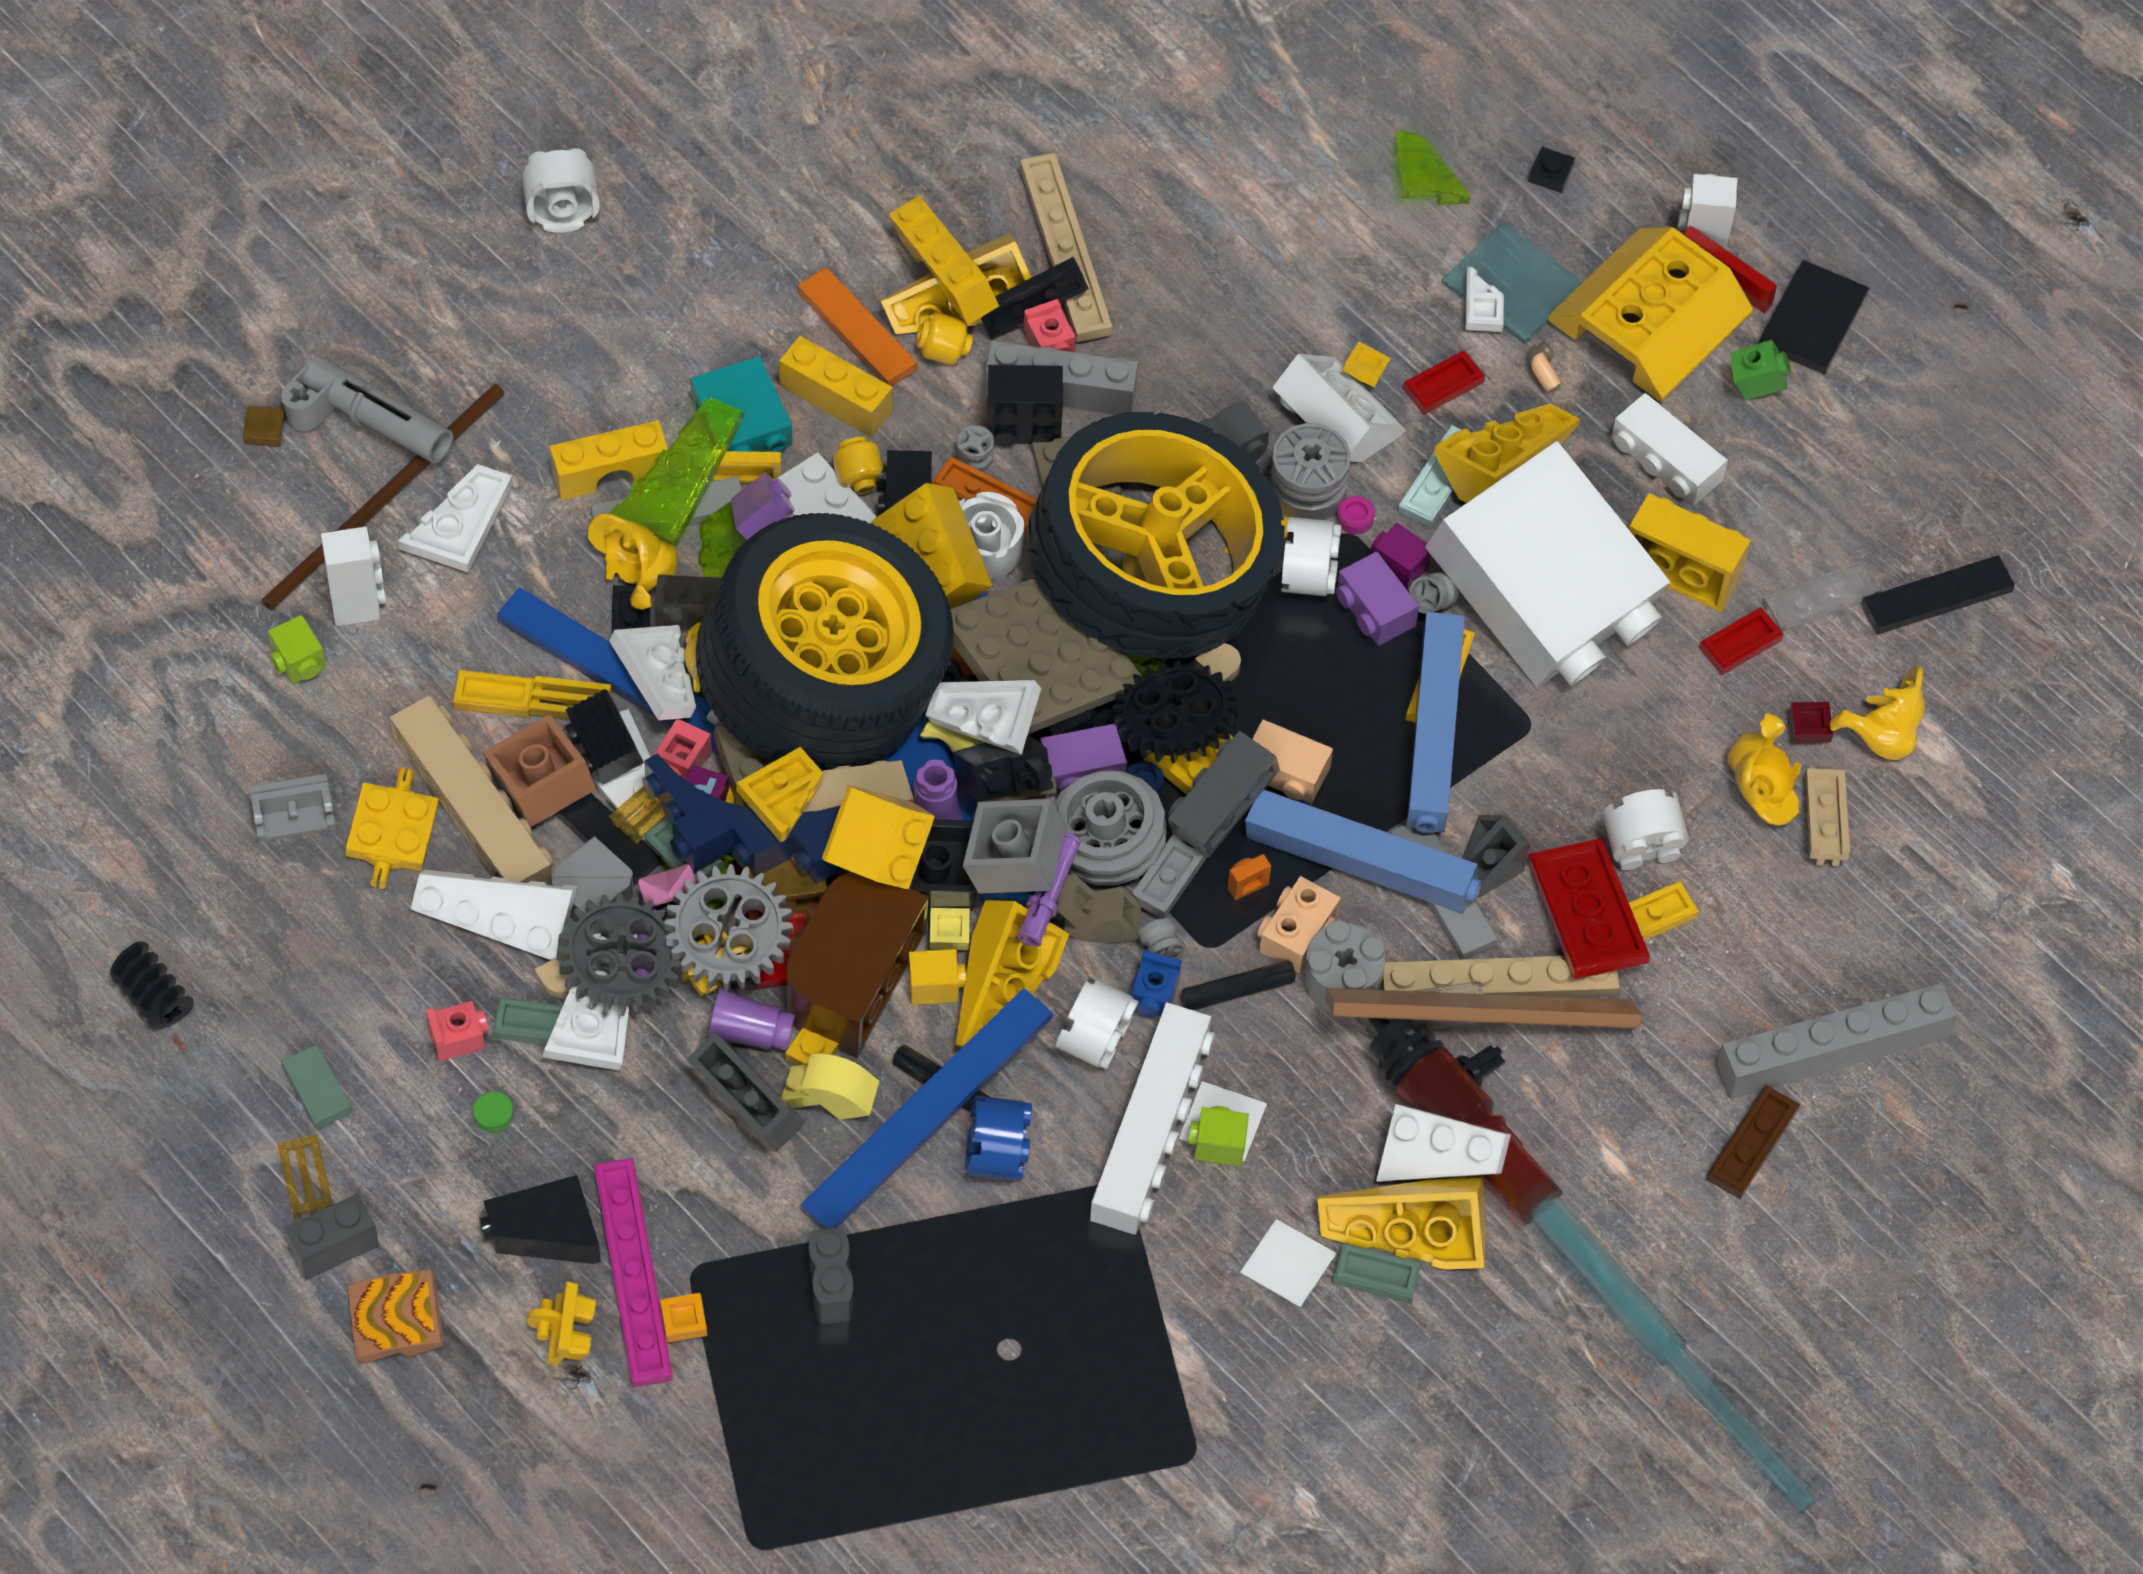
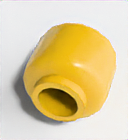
M933 313L928 319H922L916 337V347H920L921 354L926 359L954 365L958 362L961 355L968 356L973 335L967 333V324L963 319L941 313Z
M863 436L842 441L832 457L839 485L845 488L850 487L856 495H864L875 491L877 488L876 484L879 483V474L884 465L879 447L876 443L867 441L866 437Z

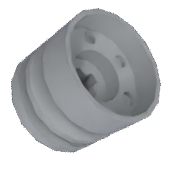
M1305 423L1292 426L1279 436L1273 449L1270 484L1279 498L1283 516L1287 518L1298 517L1327 520L1338 512L1340 503L1346 497L1351 453L1346 440L1337 431L1322 424Z

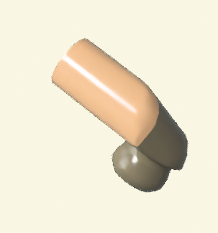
M1541 343L1538 346L1533 345L1529 349L1527 356L1536 378L1545 392L1548 393L1562 384L1549 362L1554 357V352L1547 343Z

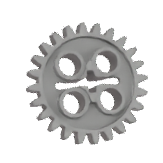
M729 864L727 873L721 875L717 866H713L712 877L707 878L704 873L698 871V884L696 885L686 879L684 881V889L687 894L674 892V901L677 905L667 906V915L673 919L664 921L665 931L671 932L666 936V945L675 946L671 950L672 960L683 958L680 964L681 971L684 973L694 968V982L699 981L704 975L707 976L708 988H712L717 980H722L725 991L729 990L733 980H737L740 988L745 989V978L751 977L755 983L759 984L761 970L770 975L774 974V966L771 961L777 963L784 962V954L780 949L788 950L791 940L786 936L793 934V924L787 922L792 919L791 909L783 908L786 905L785 894L774 897L777 892V884L773 882L764 887V874L760 873L754 879H751L749 867H745L741 875H735L733 864ZM741 897L742 900L735 912V926H732L729 930L724 955L721 958H717L716 954L723 941V929L728 926L734 899ZM720 899L724 901L725 906L714 910L708 908L706 904L710 900ZM749 910H758L762 912L763 916L758 920H749L745 918L744 914ZM702 934L710 935L714 939L707 945H700L694 941L697 936ZM739 945H746L752 949L748 955L744 956L736 955L732 950Z

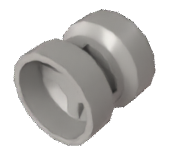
M1440 571L1417 578L1411 584L1409 594L1418 604V611L1426 614L1427 612H1437L1449 608L1455 604L1459 596V589L1445 572Z

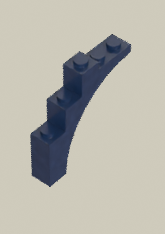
M658 753L644 760L645 777L642 779L644 788L652 799L657 797L663 805L664 814L673 829V839L670 840L672 850L680 861L685 859L693 871L731 851L736 862L741 867H749V871L754 877L793 858L799 871L802 873L807 872L815 884L844 869L822 859L840 806L819 811L803 812L786 840L780 842L752 809L725 802L699 790L678 775Z

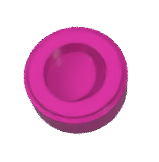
M1351 496L1340 503L1337 512L1338 525H1341L1342 530L1349 534L1359 535L1366 533L1372 528L1375 508L1369 500L1360 496Z

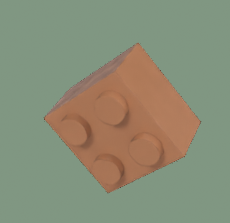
M550 714L483 752L494 781L500 789L507 793L513 807L527 821L530 828L596 790L586 761Z

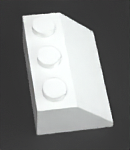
M1298 354L1272 388L1281 396V404L1289 411L1297 413L1305 423L1322 424L1337 431L1348 444L1351 453L1350 462H1363L1402 436L1406 431L1359 381L1342 371L1344 366L1335 357Z

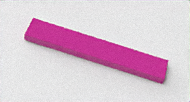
M634 1158L594 1164L632 1387L673 1381Z

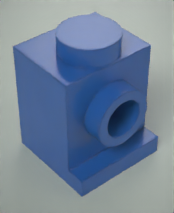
M1144 950L1131 992L1133 999L1139 1001L1136 1010L1140 1014L1147 1017H1161L1166 1002L1173 1003L1180 981L1182 960Z

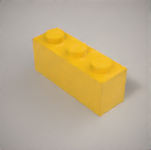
M802 336L796 339L779 360V384L781 387L871 438L892 413V386Z

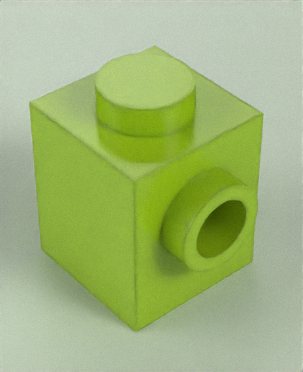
M302 615L268 630L272 652L269 654L271 662L278 674L283 672L286 674L291 684L311 679L320 671L326 669L323 648Z
M1224 1106L1202 1107L1199 1121L1191 1120L1188 1144L1196 1145L1194 1160L1241 1166L1246 1145L1249 1113L1232 1111Z

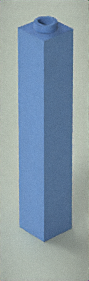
M1427 612L1423 629L1406 828L1416 829L1422 833L1445 832L1448 817L1465 617L1461 615Z
M1263 790L1255 800L1245 820L1246 836L1250 840L1462 914L1469 901H1476L1481 889L1482 880L1477 879V863Z

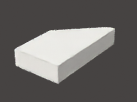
M1467 267L1466 330L1502 332L1504 294L1495 286H1489L1477 275L1478 271L1473 267Z

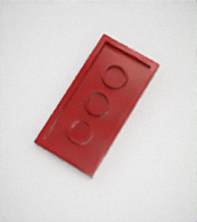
M1603 838L1528 854L1529 867L1574 979L1649 963V951Z

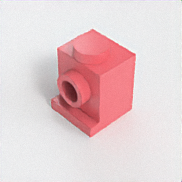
M1058 299L1024 310L1023 332L1032 347H1051L1055 350L1075 353L1076 336L1061 310V304Z
M676 719L654 755L658 753L678 775L686 780L692 765L701 767L705 759H709L711 756V734Z
M472 1001L434 1011V1008L426 1010L428 1029L439 1062L485 1049L483 1034L489 1032L487 1019L483 1009L475 1011Z

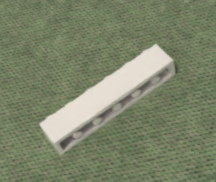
M1166 1002L1092 1200L1090 1221L1134 1235L1137 1234L1141 1221L1148 1223L1154 1206V1200L1149 1199L1153 1187L1161 1188L1167 1166L1162 1165L1165 1154L1173 1155L1179 1137V1132L1174 1131L1178 1120L1185 1122L1191 1099L1186 1097L1190 1087L1197 1089L1204 1066L1199 1065L1202 1054L1209 1056L1215 1040L1216 1033L1210 1032L1212 1016Z

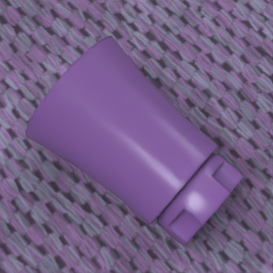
M934 759L927 761L925 766L917 771L914 780L913 802L935 816L934 819L962 820V810L957 796V780L953 769L946 766L942 760Z
M720 987L708 1037L715 1031L730 1043L750 1045L771 1050L772 1047L787 1050L795 1015L786 1011L780 1012V1007L763 1004L730 991H725V989Z

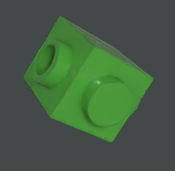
M1772 340L1730 352L1734 383L1746 401L1788 388L1786 374L1791 372L1789 359L1784 351L1779 352Z

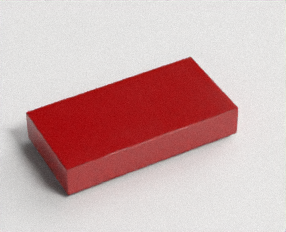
M1465 350L1405 381L1403 383V391L1420 412L1425 415L1483 384L1485 375Z
M1760 607L1702 640L1699 649L1717 671L1724 675L1781 642L1784 634Z

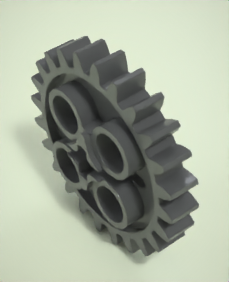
M618 892L616 902L612 903L603 894L600 906H596L594 902L587 900L586 913L576 908L573 913L574 921L565 920L563 929L565 933H560L558 938V945L561 947L557 948L556 960L562 961L559 964V974L568 975L565 987L578 986L575 998L579 1000L588 995L590 997L589 1008L591 1009L598 1002L604 1003V1014H608L612 1006H618L620 1015L624 1016L626 1007L631 1005L634 1011L640 1014L643 1002H646L651 1008H655L657 1002L656 995L667 999L669 997V987L676 988L679 981L677 975L683 974L680 967L683 958L672 960L671 950L675 946L666 945V936L671 932L665 931V908L654 913L652 912L653 900L650 899L644 906L638 905L637 894H634L630 903L624 902L621 892ZM600 932L608 935L609 938L599 940L592 935ZM644 933L649 938L639 940L634 938L632 934ZM619 952H623L624 956H619ZM597 968L607 969L610 972V974L604 976L598 975L593 970ZM636 968H644L648 970L650 974L638 975L633 970Z

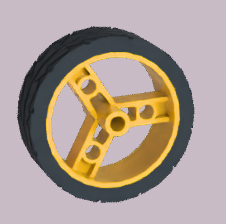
M1124 412L1105 417L1075 432L1056 455L1028 520L1027 544L1030 545L1031 549H1027L1032 573L1044 595L1051 598L1049 602L1070 624L1087 636L1098 638L1097 642L1123 653L1147 658L1158 656V659H1178L1206 653L1237 636L1252 618L1263 593L1273 577L1274 569L1276 570L1284 550L1285 526L1281 525V520H1284L1279 498L1267 476L1260 473L1259 470L1261 468L1252 458L1221 433H1213V429L1188 418L1165 413L1154 415L1153 412ZM1117 482H1141L1159 486L1160 488L1155 491L1150 503L1146 504L1096 487ZM1212 520L1227 541L1233 559L1234 573L1215 584L1204 586L1186 540ZM1093 543L1126 553L1123 559L1124 571L1109 562Z

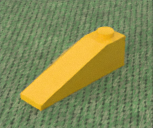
M1011 233L967 253L987 278L994 296L1032 278ZM932 273L880 300L895 334L918 332L922 319H928L933 313H941L962 319L950 304ZM979 318L970 325H967V327L976 326V324H982L983 322Z
M1549 403L1516 413L1514 420L1498 424L1493 420L1486 422L1484 429L1471 433L1467 428L1457 431L1436 445L1434 454L1458 499L1468 503L1556 441L1561 445L1579 426L1580 418Z
M985 900L971 938L956 1046L962 1048L1023 988L1036 998L1034 992L1044 979L1049 980L1057 970L1070 934L1049 922L1041 940V945L1039 947L1027 945L1018 939L1017 934L1022 927L1028 909L1015 901Z
M1482 1176L1437 1178L1322 1195L1317 1198L1321 1237L1366 1249L1372 1247L1395 1253V1256L1405 1259L1410 1257L1432 1263L1431 1266L1444 1270L1485 1268L1486 1209Z

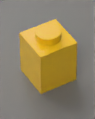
M956 949L909 952L911 1005L958 1002L959 987H964L966 971L965 963L957 964Z

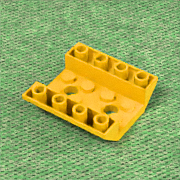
M1654 227L1639 228L1548 315L1547 320L1574 340L1580 337L1586 330L1594 334L1635 364L1633 383L1659 402H1662L1753 314V308L1728 266L1675 228ZM1680 269L1687 276L1684 278H1674L1668 271ZM1633 313L1639 316L1641 320L1635 323L1627 322L1622 318V315Z

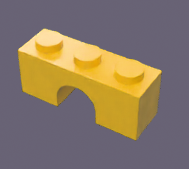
M659 420L550 445L551 469L561 501L597 492L598 481L604 475L614 471L624 470L630 472L633 483L670 475L669 450Z

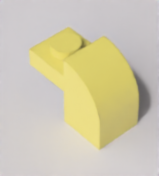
M811 1054L808 1064L790 1067L782 1098L792 1108L820 1104L839 1120L870 1116L879 1080L863 1067L848 1059L829 1054Z

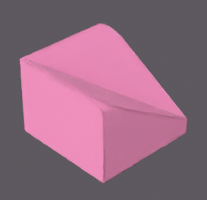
M689 864L640 878L638 883L644 903L651 899L653 900L652 907L674 901L675 891L687 894L684 889V881L687 879L695 885L697 884Z

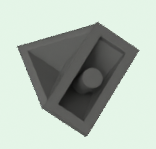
M1478 815L1462 859L1478 864L1477 879L1482 880L1478 897H1482L1525 871L1530 843L1508 816Z

